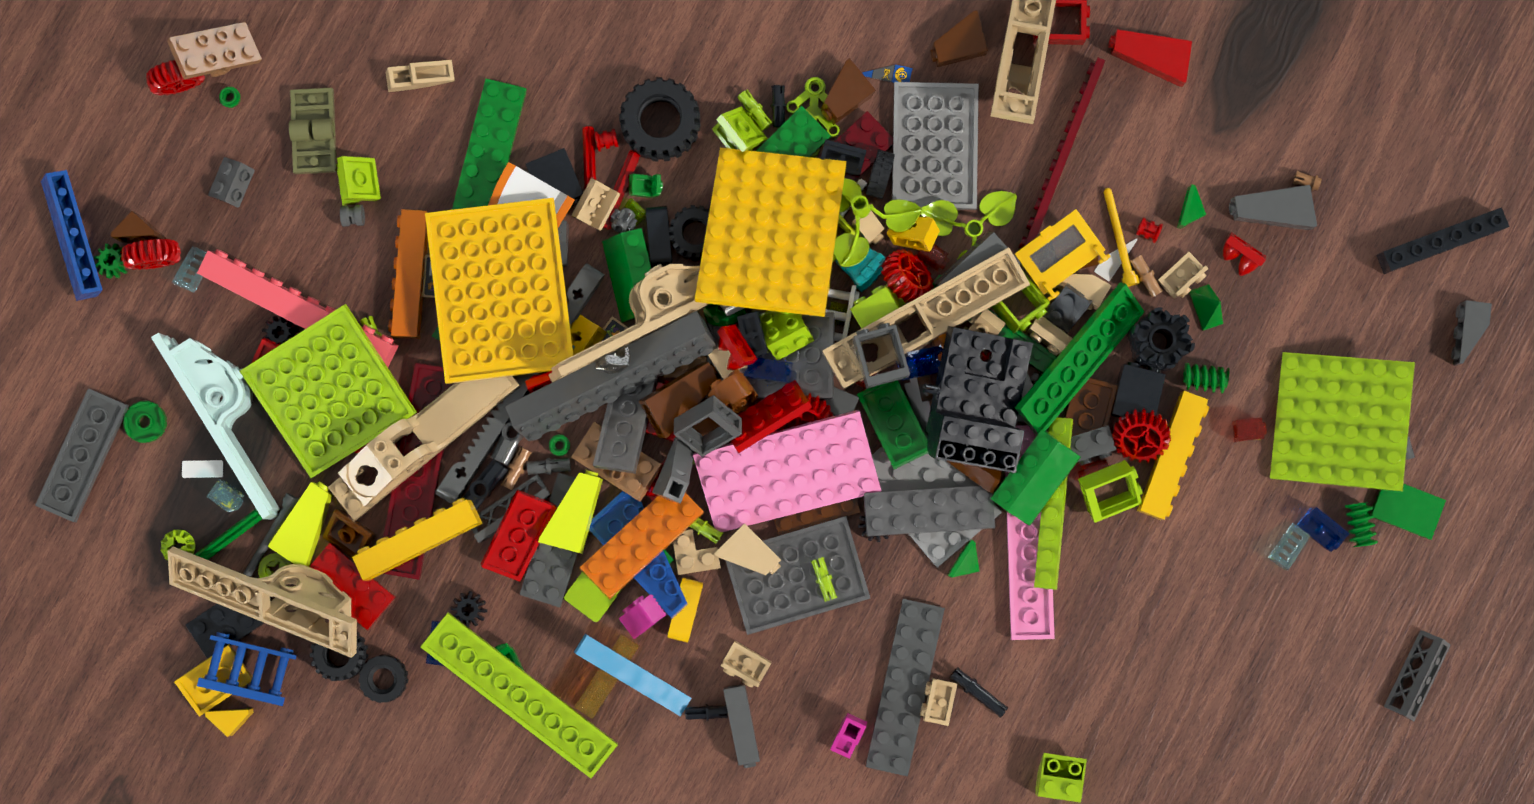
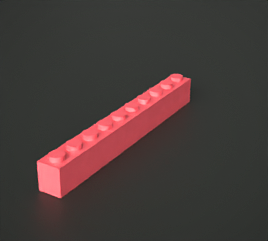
M216 249V252L207 251L197 274L304 329H307L336 310L330 306L325 308L319 305L320 301L308 296V298L301 296L302 292L293 287L288 289L282 286L283 282L272 277L270 280L264 277L265 273L256 268L251 270L246 267L247 264L239 259L235 258L233 261L227 258L229 254L219 249ZM361 326L386 366L389 367L398 348V345L393 343L394 339L384 334L382 336L375 334V329L370 326Z

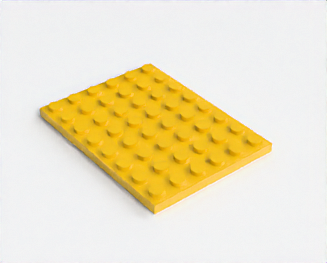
M720 148L695 302L825 317L846 161L822 160L820 158L748 150L742 152L739 149Z
M554 198L425 213L446 384L552 371L551 368L556 364L574 356Z

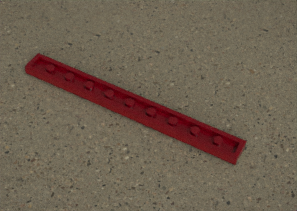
M1098 57L1095 63L1091 62L1086 74L1090 76L1088 81H1083L1079 90V93L1082 94L1081 99L1074 103L1071 111L1074 113L1072 121H1067L1064 132L1067 133L1065 140L1061 139L1056 149L1059 152L1057 160L1053 158L1049 171H1052L1049 179L1045 178L1041 188L1044 191L1042 198H1037L1034 209L1037 211L1035 217H1030L1026 229H1029L1027 237H1022L1018 247L1020 249L1034 240L1039 233L1106 61Z

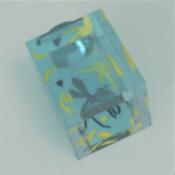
M219 479L206 497L225 511L233 512V510L237 511L243 504L242 498L245 495L227 481Z

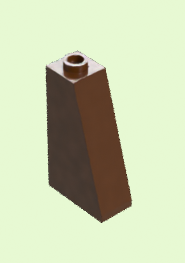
M701 362L639 400L658 438L669 437L674 430V418L698 405L711 390L710 385L718 380L716 376L717 371L712 364Z

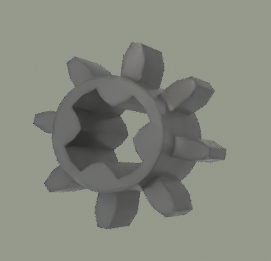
M622 208L620 211L615 209L610 219L612 228L618 233L633 230L637 222L634 219V212L628 208Z

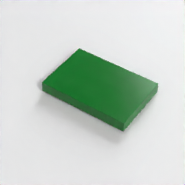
M1403 484V492L1379 489L1371 514L1374 515V519L1432 540L1446 500Z

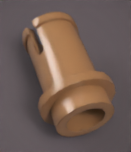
M1297 171L1295 174L1297 178L1293 180V184L1300 186L1310 185L1311 191H1318L1322 179L1318 178V175L1314 177Z

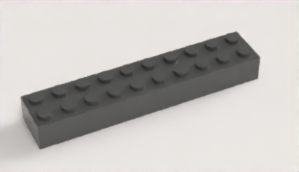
M695 311L505 407L513 428L528 441H534L549 431L558 430L561 425L567 422L576 421L587 412H594L600 406L612 403L618 397L632 393L644 384L654 382L656 378L674 372L676 368L682 365L691 364L694 359L700 356L709 355L718 346L710 327L700 314Z

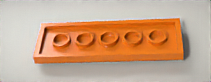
M686 493L681 504L658 496L580 567V570L610 600L703 515L704 511Z

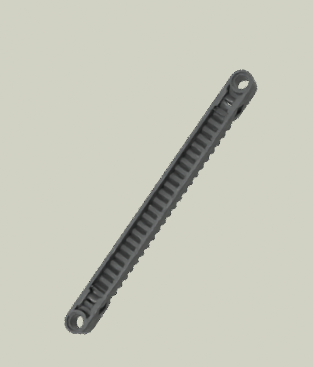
M588 263L580 270L567 292V297L570 301L567 304L570 329L572 323L582 313L605 274ZM580 291H582L583 298H577V300H575L576 297L574 293H580ZM542 372L515 375L518 380L517 382L521 386L503 400V404L499 403L497 405L498 411H491L494 418L487 417V421L490 424L482 425L485 430L484 433L477 432L480 439L472 440L475 447L468 446L471 453H464L465 462L455 463L439 485L436 495L450 504L461 498L501 437L502 428L511 421L505 406L527 396L529 391L525 381L534 375H541ZM466 468L464 471L467 474L466 477L461 476L459 478L458 470Z

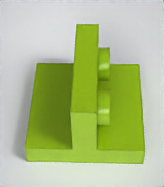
M742 106L721 114L716 119L718 123L712 128L726 148L739 149L742 152L751 151L754 147L763 144L768 139Z
M347 156L337 158L338 164L336 166L342 205L349 206L360 201H377L381 199L375 158Z

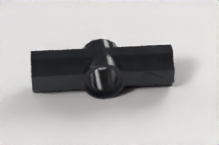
M493 459L478 479L471 484L470 489L463 497L464 500H472L477 511L485 499L492 494L493 489L504 477L508 469ZM479 484H483L486 488V492L482 496L476 491Z

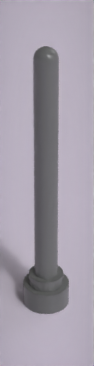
M289 493L285 494L282 499L283 508L243 572L244 575L252 576L269 548V543L284 523L290 511L299 501L297 497Z

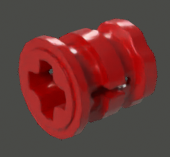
M612 129L611 132H607V130L602 131L603 133L601 134L595 131L594 135L599 152L605 147L606 149H610V146L619 147L615 129Z
M1143 217L1136 235L1139 236L1141 234L1145 239L1151 238L1152 242L1155 243L1161 233L1163 224L1155 225L1154 221L1148 222Z

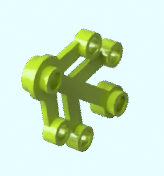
M812 77L806 81L805 91L795 100L789 101L786 109L788 113L794 114L799 109V106L810 98V106L806 110L816 121L817 119L820 121L832 138L837 137L840 131L838 125H833L830 121H827L818 107V99L824 103L828 96L825 93V83L821 78ZM817 85L819 90L812 91L811 87ZM795 104L797 106L796 110H790L789 105ZM834 127L837 129V133L831 134L829 129ZM819 149L811 156L812 158L818 155Z

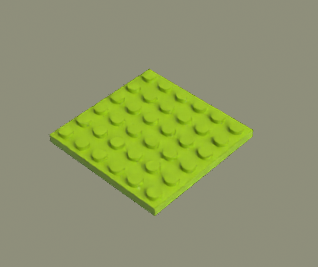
M346 304L240 370V373L310 478L371 442L392 424L401 419H408L417 413Z
M1283 352L1270 479L1403 492L1415 362Z

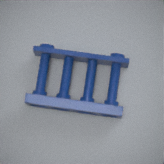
M219 632L216 633V636H210L211 640L216 641L208 674H205L204 678L199 677L198 687L283 706L285 697L281 696L282 692L280 690L289 658L296 660L297 655H293V650L281 647L280 651L246 644L230 640L229 635ZM225 643L236 645L238 648L229 680L226 679V683L218 682L216 674ZM246 648L257 650L259 654L250 685L248 684L247 688L239 687V682L237 681ZM269 653L280 656L272 690L269 689V692L265 693L260 692L261 687H259L267 654Z

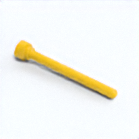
M1105 188L1103 193L1124 271L1121 280L1128 287L1140 283L1138 274H1135V271H1132L1112 190Z

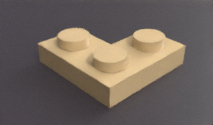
M693 529L684 531L673 541L678 575L720 568L719 557L714 554L718 550L717 547L696 550Z

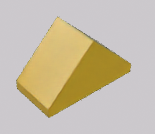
M253 709L215 710L205 712V717L229 737L233 736L254 712Z

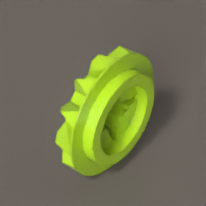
M173 530L165 534L161 541L160 551L166 560H168V550L175 545L176 540L178 543L186 544L179 549L191 554L195 552V541L191 534L184 530Z
M278 553L269 554L259 564V577L264 578L273 574V571L268 566L276 567L279 564V568L291 565V562Z

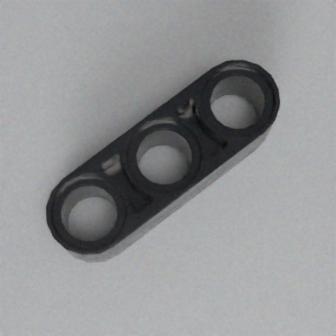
M667 206L647 207L646 218L651 268L659 264L662 267L673 264Z

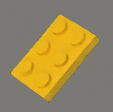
M230 644L225 646L216 674L218 682L226 683V679L229 680L236 655ZM212 656L174 681L199 717L232 695L197 686L199 677L204 678L205 674H208ZM242 663L237 681L239 682V687H244L252 680V674L244 663Z

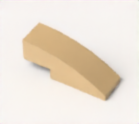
M452 60L410 63L409 66L388 67L385 72L388 92L418 89L455 81Z

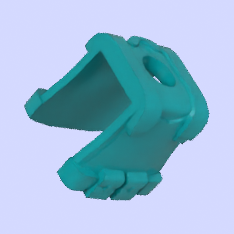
M869 248L865 259L857 265L841 267L837 259L835 260L838 266L852 279L856 288L863 292L882 275L881 271L883 269L881 265L886 257Z

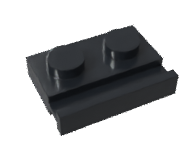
M1067 283L1046 310L1047 313L1043 317L1068 334L1090 306L1092 300L1085 298V295Z

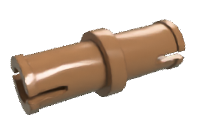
M1142 255L1130 261L1140 277L1139 281L1143 282L1151 298L1163 291L1154 277V271L1149 269Z
M519 447L512 464L509 463V470L500 485L513 491L520 474H523L525 471L523 468L532 452Z

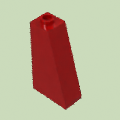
M1118 29L1114 36H1110L1109 48H1112V56L1177 86L1183 87L1186 83L1192 41Z

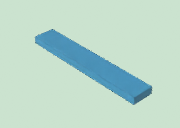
M587 634L583 636L574 651L578 656L680 717L692 699Z

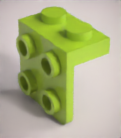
M768 310L759 316L766 345L777 361L815 341L805 325L801 314Z
M582 572L565 594L564 599L592 621L598 622L622 589L609 600Z

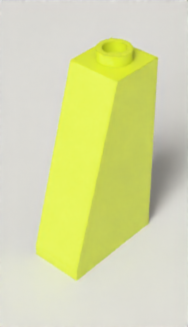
M586 470L585 474L579 473L538 542L583 554L603 479L598 477V473Z
M320 481L318 484L314 482L309 484L268 545L269 548L293 564L305 565L307 567L311 565L333 496L328 491L327 485Z

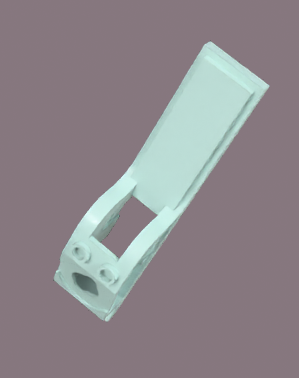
M157 333L151 338L262 519L274 520L279 514L277 511L280 510L279 506L231 430L235 420L245 414L253 402V392L240 373L242 369H239L228 360L227 362L213 354L210 348L191 338L178 344L174 338H170L168 335L165 336Z

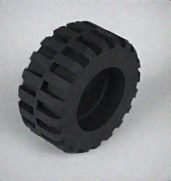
M656 77L654 81H650L649 78L644 80L642 85L636 84L633 87L634 90L626 94V100L622 102L620 107L619 121L624 139L633 151L638 152L645 159L648 157L656 162L659 159H664V162L671 161L670 158L676 157V159L681 157L684 151L688 152L691 149V145L693 142H696L698 131H700L701 118L699 106L694 99V95L691 91H687L682 83L677 84L675 80L668 78V81L663 80L662 77ZM656 102L670 103L676 107L680 114L678 129L673 134L664 138L649 136L642 129L640 122L644 109Z

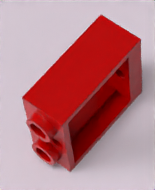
M1056 0V7H1080L1079 35L1050 34L1048 44L1084 45L1086 39H1089L1090 26H1086L1087 18L1090 17V5H1087V0ZM1033 35V44L1037 43V35Z

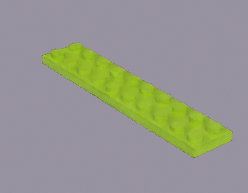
M449 612L421 645V648L589 778L594 776L618 746L616 741Z

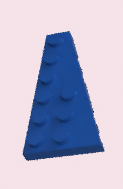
M622 491L592 519L589 531L604 546L644 509L641 501L639 502ZM664 551L634 577L649 595H653L658 605L672 619L688 605Z

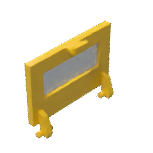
M1077 209L1052 227L1050 225L1040 232L1041 235L1014 253L1042 294L1049 293L1050 296L1047 298L1049 301L1060 294L1058 290L1056 292L1052 290L1054 287L1095 257L1100 256L1101 259L1098 261L1100 264L1111 257L1109 253L1107 255L1104 254L1105 248Z

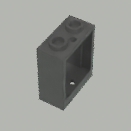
M890 323L877 326L878 330L870 332L869 329L857 331V335L852 338L866 389L910 376L896 325L890 326ZM890 334L900 369L870 377L860 342Z
M713 395L674 418L673 431L677 439L683 441L692 451L703 457L741 435L742 418ZM708 417L720 425L704 436L692 428V426Z

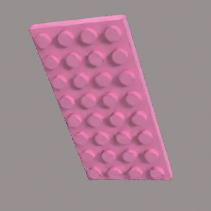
M859 410L772 432L740 453L737 452L733 443L722 445L703 457L696 452L693 453L714 528L720 532L740 528L744 523L749 526L862 497L864 493L881 492V486Z

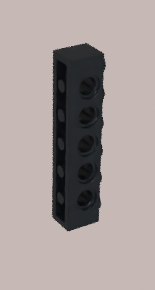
M1501 207L1388 249L1376 256L1385 275L1497 233L1510 226Z

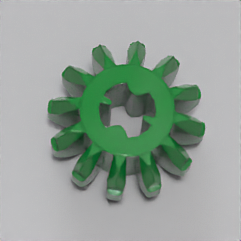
M107 243L105 244V250L98 249V252L101 254L100 256H94V259L99 261L95 266L97 269H100V275L106 274L108 279H112L113 276L118 279L121 276L120 272L127 274L121 258L123 246L119 247V244L114 243L111 247Z

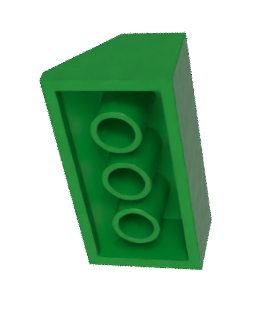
M642 228L623 232L602 241L621 323L635 320L629 303L630 292L638 282L645 278L644 274L652 269Z
M1041 429L1019 459L1016 473L1010 472L991 499L1007 512L1030 526L1081 456L1050 433Z

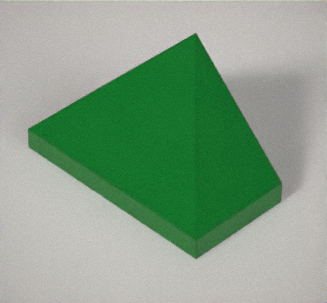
M1191 184L1187 188L1177 225L1179 229L1206 215L1196 185Z
M1208 284L1191 290L1189 294L1202 331L1222 325L1221 301L1211 286Z
M969 540L948 572L947 576L950 578L980 572L974 540Z

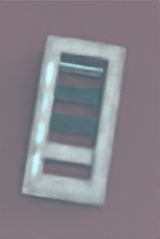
M192 246L172 283L195 293L202 276L197 274L199 268L190 266V264L194 262L201 266L202 261L193 257L197 254L204 258L207 252ZM189 269L196 273L194 276H192L186 272ZM183 278L191 279V282L187 283L183 281Z
M1292 523L1268 558L1284 570H1289L1310 538V535ZM1293 531L1303 537L1301 541L1291 535ZM1290 538L1298 545L1294 547L1287 540ZM1284 545L1291 549L1293 552L1290 554L1285 549H1283ZM1280 552L1288 557L1287 561L1279 556Z

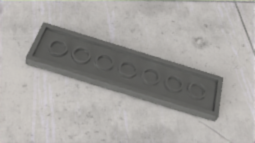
M902 599L866 761V767L908 777L921 719V706L926 696L924 694L926 683L929 682L945 608Z

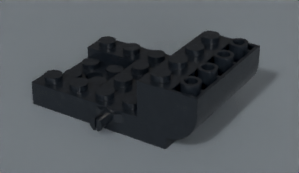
M948 326L936 384L924 383L923 385L925 387L923 388L924 393L933 394L926 432H928L927 450L931 457L1016 473L1025 431L1015 427L1019 414L1015 407L1022 400L1033 343ZM987 349L989 357L987 360L982 361L980 353Z

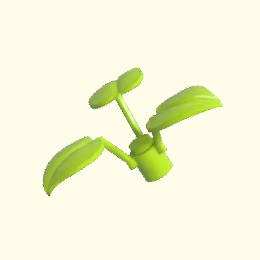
M844 178L840 212L848 210L851 206L855 215L856 226L855 236L851 233H844L836 238L834 255L841 267H851L863 261L867 256L869 242L866 238L859 237L860 218L868 216L870 210L882 219H886L887 227L890 230L904 232L914 225L922 213V208L913 202L896 199L885 204V214H882L874 208L873 204L869 205L867 198L862 196L861 187L857 182Z
M998 191L986 195L979 205L980 211L985 214L980 221L971 220L966 224L954 222L958 217V211L953 203L946 200L935 201L923 206L921 217L928 216L934 219L940 230L938 236L949 235L953 225L963 227L965 234L972 238V247L976 244L977 236L983 232L982 224L987 218L990 224L994 226H1003L1011 221L1015 212L1017 195L1006 191ZM968 250L963 251V252L959 255V257L957 258V260H958L961 256H963Z

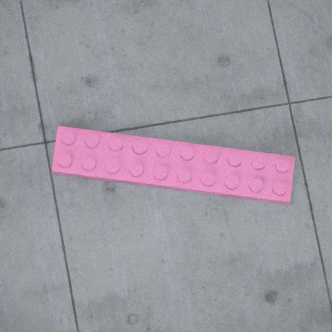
M1028 425L1015 426L1025 431L1019 459L1037 436ZM1005 471V478L1010 472ZM1006 511L1011 640L1055 639L1053 589L1034 588L1041 512L1029 526Z

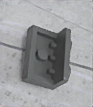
M224 157L208 196L239 208L255 170L241 162Z
M1109 425L1071 437L1070 449L1081 456L1078 460L1080 466L1092 462V457L1099 456L1100 459L1112 456L1111 452L1116 450Z

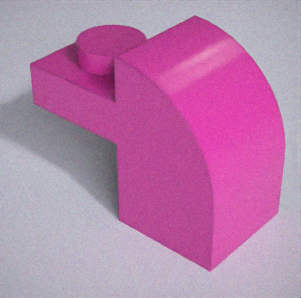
M847 713L830 750L850 759L864 733L867 721Z

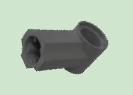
M507 423L502 428V435L491 458L506 465H509L519 442L524 438L519 432L515 438L510 437L509 430L513 427L512 423Z

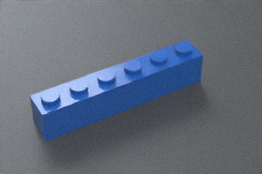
M64 170L46 173L41 180V184L76 301L97 297L102 291V286L68 172Z

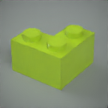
M881 285L872 290L873 295L867 299L863 296L854 301L855 306L850 308L862 329L906 305L902 298L898 299L897 295L892 293L890 287Z

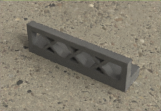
M538 474L478 514L480 518L488 519L487 527L480 532L476 527L472 529L478 543L484 542L496 533L504 516L499 519L492 518L493 511L498 506L506 507L507 511L511 498L517 490L522 491L525 489V493L528 494L529 485L537 481L542 490L532 496L543 500L551 496V493ZM508 500L507 505H502V503ZM490 512L489 517H485V516H484V515H486L487 513Z
M1420 630L1384 707L1414 722L1451 645L1440 637ZM1424 637L1433 640L1431 647L1423 651L1421 644ZM1421 657L1423 661L1421 667L1414 670L1412 666L1413 660ZM1412 676L1414 681L1412 686L1404 689V679ZM1403 696L1404 699L1401 709L1392 706L1395 698Z

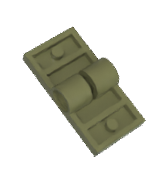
M334 89L290 90L291 120L289 121V135L292 141L293 173L337 172Z

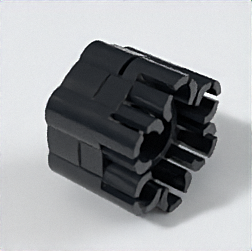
M1158 307L1146 314L1142 320L1128 331L1127 337L1130 342L1134 363L1147 368H1158L1161 372H1166L1174 368L1175 364L1183 356L1192 352L1195 343H1191L1193 339L1188 334L1190 325H1187L1190 320L1186 315H1170L1167 310L1162 311L1163 308ZM1154 333H1161L1166 337L1167 345L1165 349L1155 347L1152 341Z

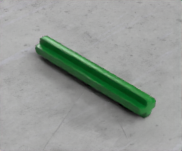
M257 509L253 510L195 555L206 560L210 559L262 520Z

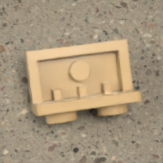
M591 178L572 216L598 230H602L620 193Z
M1188 252L1161 276L1157 282L1173 299L1178 296L1183 298L1191 291L1189 286L1193 282L1198 284L1207 276L1204 272L1209 268L1206 265L1203 267Z
M1041 317L1039 320L1035 319L1027 330L1034 341L1042 342L1047 346V350L1056 356L1073 339L1044 317Z
M734 641L721 666L728 675L733 677L737 675L742 678V682L747 686L758 687L772 662L741 643Z
M931 678V682L926 683L924 694L928 695L927 702L922 703L920 711L923 721L949 726L957 683Z

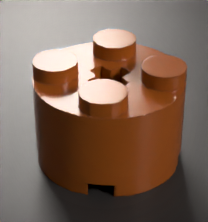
M739 369L731 372L723 381L718 379L710 385L712 390L708 394V398L714 395L737 415L748 408L747 402L751 400L753 403L758 397L750 382Z

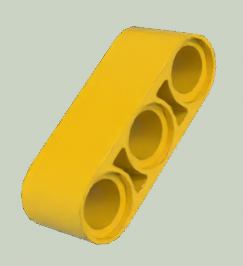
M682 578L680 588L688 605L671 620L667 638L686 643L689 642L703 582Z

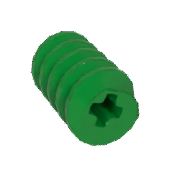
M1185 363L1183 383L1186 384L1187 390L1194 384L1195 391H1198L1200 385H1202L1204 392L1211 386L1212 393H1215L1217 387H1219L1221 394H1223L1228 386L1230 369L1228 367L1224 372V368L1219 366L1216 371L1215 366L1211 365L1207 370L1206 365L1203 364L1199 369L1198 364L1195 363L1190 369L1189 363Z
M1366 503L1345 505V508L1352 510L1346 513V516L1353 518L1347 522V525L1354 526L1353 529L1348 531V533L1355 535V537L1349 539V542L1356 543L1353 547L1377 544L1378 540L1371 539L1377 532L1370 530V528L1376 525L1369 522L1370 519L1374 518V515L1367 513L1373 509V506L1366 505Z

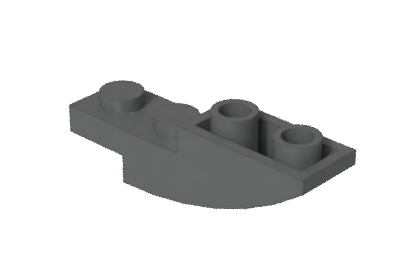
M925 357L907 361L911 382L904 385L913 412L926 432L933 394L923 392V388H925L923 387L924 383L932 385Z

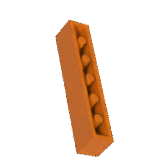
M401 209V215L397 217V227L400 228L399 236H396L395 247L398 248V257H394V269L397 270L396 278L393 277L392 290H395L394 299L392 298L390 301V311H393V318L389 320L388 331L391 332V336L394 338L420 339L424 263L428 247L425 213H428L427 211Z

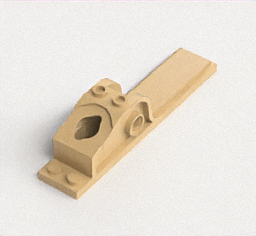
M1012 0L995 85L991 117L1029 124L1034 123L1056 0ZM1017 32L1038 36L1032 67L1011 64ZM1009 89H1016L1023 95L1011 93L1008 91Z
M1008 247L860 330L869 329V332L878 330L877 326L885 323H890V326L896 325L906 358L947 332L948 326H958L1028 287L1030 283ZM917 313L927 331L908 343L898 325ZM856 332L822 351L843 389L857 381L864 380L852 340L857 335ZM890 334L860 342L861 345L874 343L878 346L876 361L866 362L870 376L898 362Z
M659 264L650 269V271L644 274L645 278L638 282L630 292L629 303L635 316V325L556 364L551 368L553 372L549 374L552 383L709 305L708 303L695 302L700 266L669 264L662 267Z
M513 376L454 383L419 413L411 418L397 421L369 442L338 472L341 477L328 486V488L351 518L357 520L521 385ZM414 432L423 445L403 456L394 444L404 436ZM367 466L375 467L378 471V475L372 485L361 484L356 479V477L364 472Z
M176 547L168 550L170 585L352 658L356 654L357 619L351 617V598L344 591L341 592L332 583L333 580L325 573L305 565L291 564L279 568L268 577L252 578ZM288 584H294V585H296V586L288 587V586H286V585H288ZM289 609L296 610L295 612H287Z

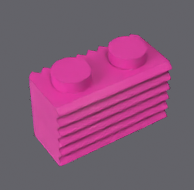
M642 595L622 610L624 615L619 620L633 639H635L666 616V613L663 612V609L658 605L653 595H649L646 598Z

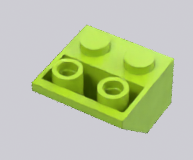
M1043 753L1037 774L1035 794L1040 797L1081 803L1087 759Z

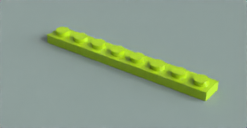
M1057 417L1049 426V433L1069 448L1071 447L1073 419ZM1068 475L1041 510L1034 588L1057 590Z

